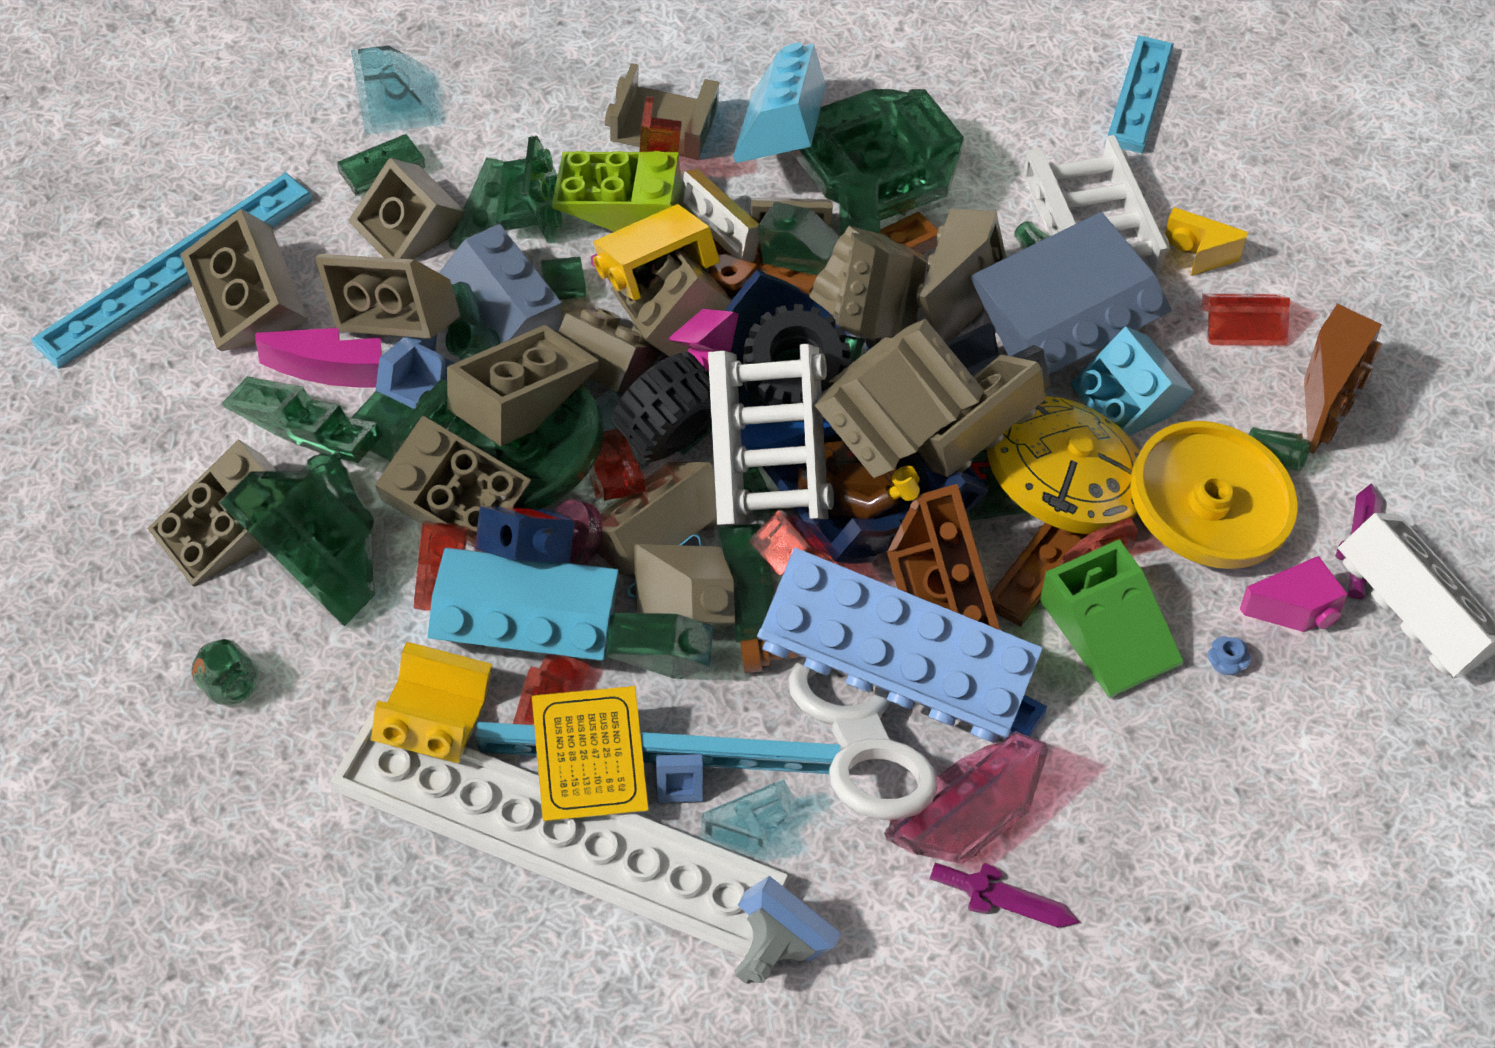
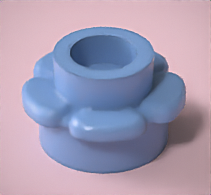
M1222 636L1212 642V648L1208 651V659L1217 672L1224 675H1236L1250 665L1251 654L1247 652L1248 646L1241 639ZM1226 652H1231L1234 656L1228 655Z

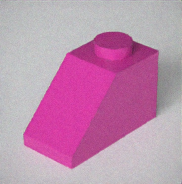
M1317 556L1247 586L1240 610L1245 616L1305 632L1316 626L1320 629H1325L1336 623L1341 617V611L1348 594L1322 559Z

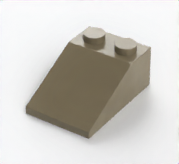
M543 325L447 366V409L498 445L503 446L535 431L599 368V360L548 326Z

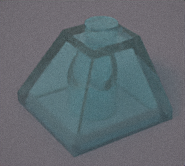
M390 45L351 50L354 83L365 135L441 125L429 67Z

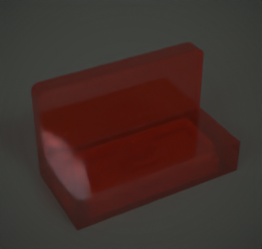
M646 96L639 152L661 151L679 153L682 121L652 117L654 97Z
M1202 293V309L1208 312L1207 341L1209 344L1286 345L1288 343L1290 297L1282 294Z

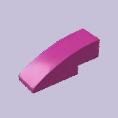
M339 328L255 333L259 363L302 380L326 385L376 388L379 358L382 356L381 338L340 340Z

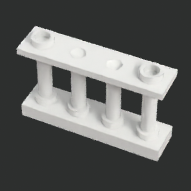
M1115 135L1107 136L1103 157L1054 165L1052 162L1048 163L1042 148L1027 150L1023 176L1050 236L1079 222L1077 218H1073L1070 212L1071 208L1121 200L1126 213L1107 218L1118 231L1134 228L1140 242L1131 243L1130 246L1141 258H1148L1154 273L1162 272L1165 257H1168L1170 252L1168 238L1165 234L1160 233L1129 167L1128 154L1125 149L1120 148ZM1108 172L1113 185L1066 193L1065 190L1060 189L1057 181Z
M800 344L801 360L743 365L740 361H737L736 354L727 351L708 352L717 525H746L745 515H749L750 510L809 507L810 519H829L828 509L833 508L834 494L832 485L826 481L823 415L814 406L822 393L821 380L826 378L827 372L824 354H819V347L810 344ZM802 377L803 403L744 407L742 403L739 404L738 386H742L743 382ZM804 420L805 446L746 450L744 446H741V429H744L747 424ZM807 464L808 489L749 493L747 489H744L743 472H746L748 467Z

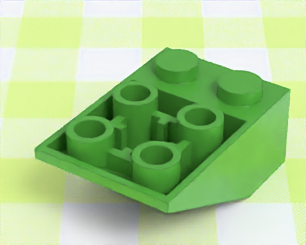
M1120 539L1046 571L1040 602L1108 698H1112L1183 665L1182 656L1145 574Z

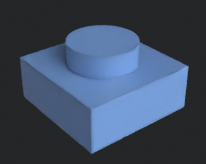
M702 754L656 756L657 803L703 801Z

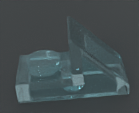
M783 779L703 812L701 816V836L703 840L765 861L768 841L761 827L764 829L774 828L790 815L792 792Z

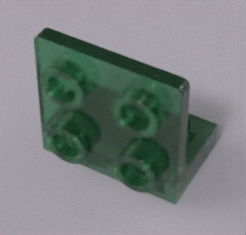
M440 379L430 391H425L420 396L414 409L375 391L342 427V435L391 462L422 416L445 429L457 418V415L447 409V381Z

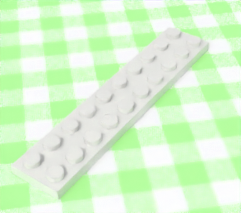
M372 710L330 780L331 790L743 957L748 953L753 941V930L747 920L749 915L738 906L744 892L768 876H771L783 887L787 884L788 874L631 812L543 821L538 775L467 747L459 763L371 741L374 710Z

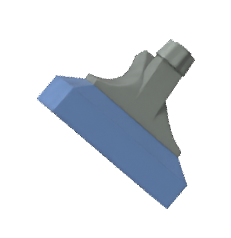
M768 876L746 890L738 903V906L749 915L747 920L753 930V941L745 958L736 968L735 976L744 983L749 980L756 983H764L777 961L793 959L800 962L803 960L810 962L834 948L841 932L775 879Z

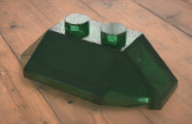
M249 471L218 502L242 532L304 593L342 626H345L375 596L372 532L311 471Z

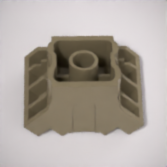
M848 226L845 233L836 242L833 254L825 269L815 279L813 290L809 297L833 315L838 328L842 327L844 331L858 338L859 334L871 340L874 338H893L906 327L917 323V290L919 284L925 282L924 275L927 260L923 254L906 245L894 242L884 234Z
M923 319L906 327L893 338L885 337L829 381L831 386L821 393L814 406L871 476L875 478L894 470L899 459L917 452L918 448L924 444L923 442L949 423L956 421L961 410L980 401L984 390L928 321Z

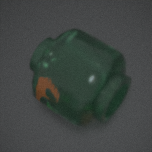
M219 639L205 644L198 651L191 668L194 682L211 701L218 705L237 704L246 700L255 689L259 672L256 662L232 639Z

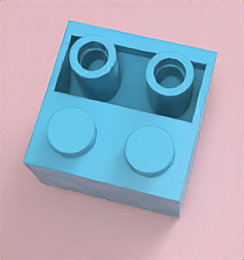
M1126 326L1070 383L1088 407L1110 419L1128 436L1170 418L1195 393L1148 335Z

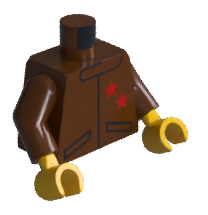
M843 440L828 442L824 445L826 481L832 485L834 494L833 508L828 509V513L831 515L849 516L858 519H879L898 513L900 497L906 501H911L919 495L920 488L917 483L920 478L912 466H903L898 470L895 467L894 470L873 478ZM807 467L798 468L799 490L808 489Z

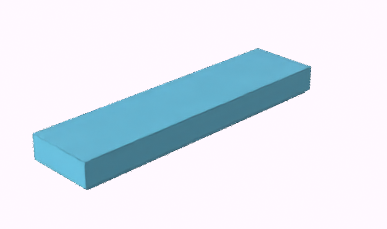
M1138 35L1108 132V136L1115 135L1121 149L1143 154L1174 43Z

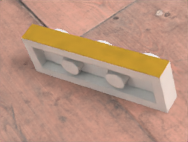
M686 170L678 204L708 225L712 237L733 257L754 262L762 226L700 170Z

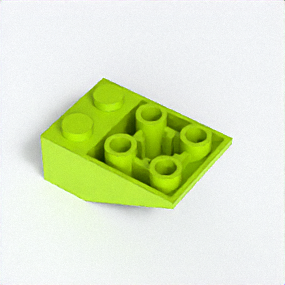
M661 151L562 152L552 207L614 232L678 204L682 187L679 153Z

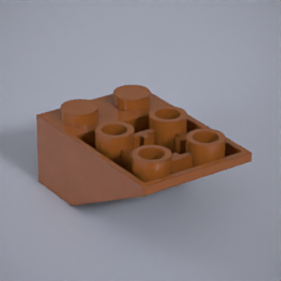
M1338 303L1319 331L1304 377L1308 452L1312 454L1316 452L1321 442L1329 444L1333 439L1339 426V422L1335 420L1340 415L1346 417L1350 412L1356 399V395L1352 393L1356 389L1363 390L1373 372V368L1368 367V364H1373L1382 346V343L1377 341L1382 324Z

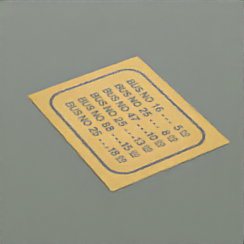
M635 686L532 696L543 821L648 811Z

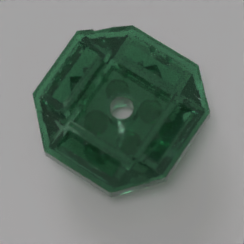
M871 89L822 106L811 147L791 152L825 198L838 203L856 222L869 218L879 222L898 214L905 216L909 210L948 196L963 150L964 136L926 89H910L909 92L894 89Z

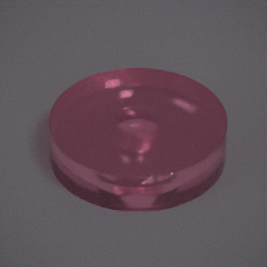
M570 499L560 504L555 511L574 519L572 551L569 563L587 565L595 556L601 542V515L594 505Z

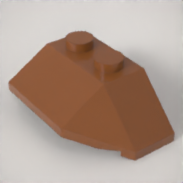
M958 484L918 495L913 500L887 551L897 589L1000 630Z

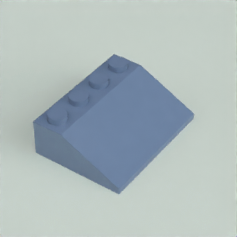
M1102 211L970 276L1008 356L1036 345L1044 349L1049 374L1109 344L1125 326L1136 330L1172 311L1155 274Z

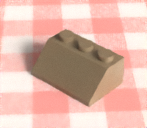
M240 209L181 253L218 350L226 351L256 345L255 333L292 331L308 319L271 226L248 212Z
M319 254L315 257L333 320L339 331L431 339L460 317L450 279L415 259Z
M1001 354L974 376V379L984 390L980 401L961 410L956 421L942 427L923 442L924 444L917 450L932 472L949 477L956 471H965L971 465V459L982 450H988L996 446L1004 438L1003 433L1014 424L1025 422L1035 414V407L1046 399L1042 368L1038 362Z
M668 462L574 529V531L614 569H619V574L635 575L634 546L636 544L680 545L698 531L707 530L717 525L714 468L710 462Z

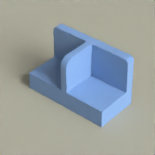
M437 335L431 339L404 337L379 358L376 391L413 409H420L447 386V366L455 362L435 352Z

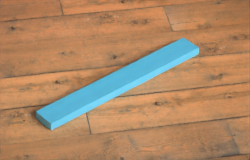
M285 172L31 338L33 346L58 369L189 283L191 280L181 253L237 211L242 209L266 222L272 228L312 201L311 193Z
M478 722L476 738L481 753L537 756L534 725ZM640 732L643 763L656 764V756L702 754L703 767L829 774L833 759L841 750V745Z

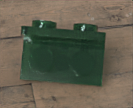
M537 135L529 136L526 158L503 162L495 222L497 225L500 224L505 231L538 226L546 242L551 244L556 243L558 228L562 227L563 224L562 212L552 207L558 174L553 166L549 149H544Z

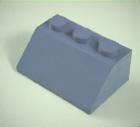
M500 224L465 239L439 272L450 279L460 313L458 320L481 351H485L543 325L548 326L557 333L562 324L561 301Z

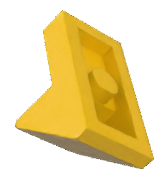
M1173 207L1168 219L1165 235L1168 238L1169 244H1172L1175 248L1196 253L1191 271V276L1239 262L1243 254L1248 232Z

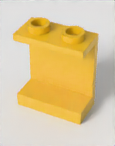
M679 204L593 241L597 256L593 257V262L599 276L602 279L607 278L616 291H622L633 301L640 299L641 296L632 269L682 247L704 268L720 263L710 227Z
M406 642L401 653L398 681L388 701L378 700L375 705L371 741L459 763L485 705L493 664Z

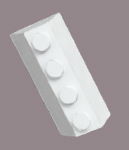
M1374 513L1338 547L1346 557L1343 560L1345 567L1358 579L1364 577L1374 588L1371 592L1373 598L1385 610H1394L1403 620L1400 624L1401 629L1411 640L1416 643L1421 641L1432 654L1429 656V659L1442 674L1446 676L1451 674L1453 677L1465 676L1495 655V619L1400 515Z

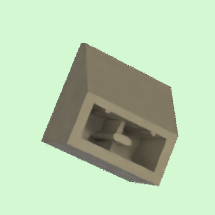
M599 308L598 312L583 309L582 313H566L558 334L599 360V368L588 378L617 393L626 392L653 365L662 353L661 350L644 339L636 325H633L631 329L620 324L621 317L613 312Z

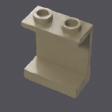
M631 63L626 78L620 77L618 80L616 103H610L607 108L605 126L610 127V141L654 151L678 152L679 156L699 160L718 109L719 82L704 79L698 98L686 97L638 86L639 65Z

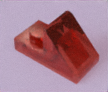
M617 428L600 432V435L595 440L592 439V434L588 435L587 448L586 436L580 437L583 453L586 449L584 457L595 498L603 497L604 501L645 492L644 476L626 438ZM598 447L594 454L591 453L593 448Z
M424 521L422 523L414 609L431 611L432 594L444 548L466 550L467 526Z
M546 654L540 668L531 666L528 670L513 724L534 725L532 696L580 691L589 674V664L568 656Z

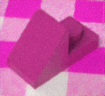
M702 309L671 335L669 341L689 347L688 352L693 354L709 372L708 352L727 351L731 353L739 314Z

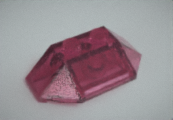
M1016 731L1010 734L1008 738H1005V742L987 745L959 759L936 777L938 788L932 803L917 815L901 820H890L889 827L884 832L886 840L916 855L964 864L969 859L977 856L984 847L1002 833L1010 830L1018 820L1029 813L1049 751L1046 743Z

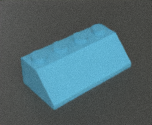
M792 43L776 53L751 95L733 155L735 163L811 147L826 87L814 43L804 46L802 43Z
M444 548L432 594L427 638L604 661L608 657L619 569L573 563L515 561L486 552Z

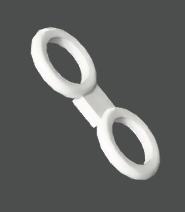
M806 658L796 663L788 679L791 697L800 709L811 717L832 724L834 736L838 744L841 745V751L835 755L829 769L831 787L842 803L859 814L878 820H901L917 815L932 803L938 788L935 770L923 754L906 744L889 739L879 718L888 710L891 703L887 700L889 692L873 686L874 696L865 703L854 706H839L825 702L816 696L808 686V679L817 672L804 667ZM869 759L889 760L908 769L916 778L918 788L905 797L881 799L868 795L857 788L850 779L849 770L857 763Z

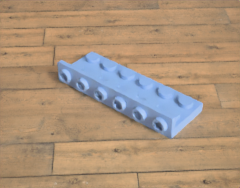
M795 547L763 625L757 634V638L765 642L762 648L764 651L787 659L789 653L792 652L806 658L804 667L826 676H829L831 669L846 674L848 677L845 683L868 693H870L873 686L888 691V701L912 710L914 702L930 708L931 711L928 717L952 727L956 719L973 726L970 732L971 735L994 744L998 736L1008 739L1011 726L1043 647Z

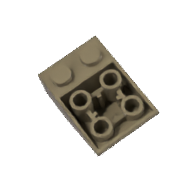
M950 209L945 225H940L938 229V245L935 253L929 255L925 282L920 283L917 290L918 307L923 308L924 319L928 321L945 343L953 340L985 310L970 276L1006 258L996 211Z
M682 247L632 269L641 296L640 299L633 301L622 291H616L613 286L611 287V290L644 339L669 357L678 353L688 352L689 349L687 346L669 341L671 335L702 309L725 311L732 301L723 288Z
M422 416L375 486L381 501L416 522L475 548L480 506L514 508L531 483V479L432 420Z
M238 439L147 529L190 584L196 586L284 536L309 509L263 454Z

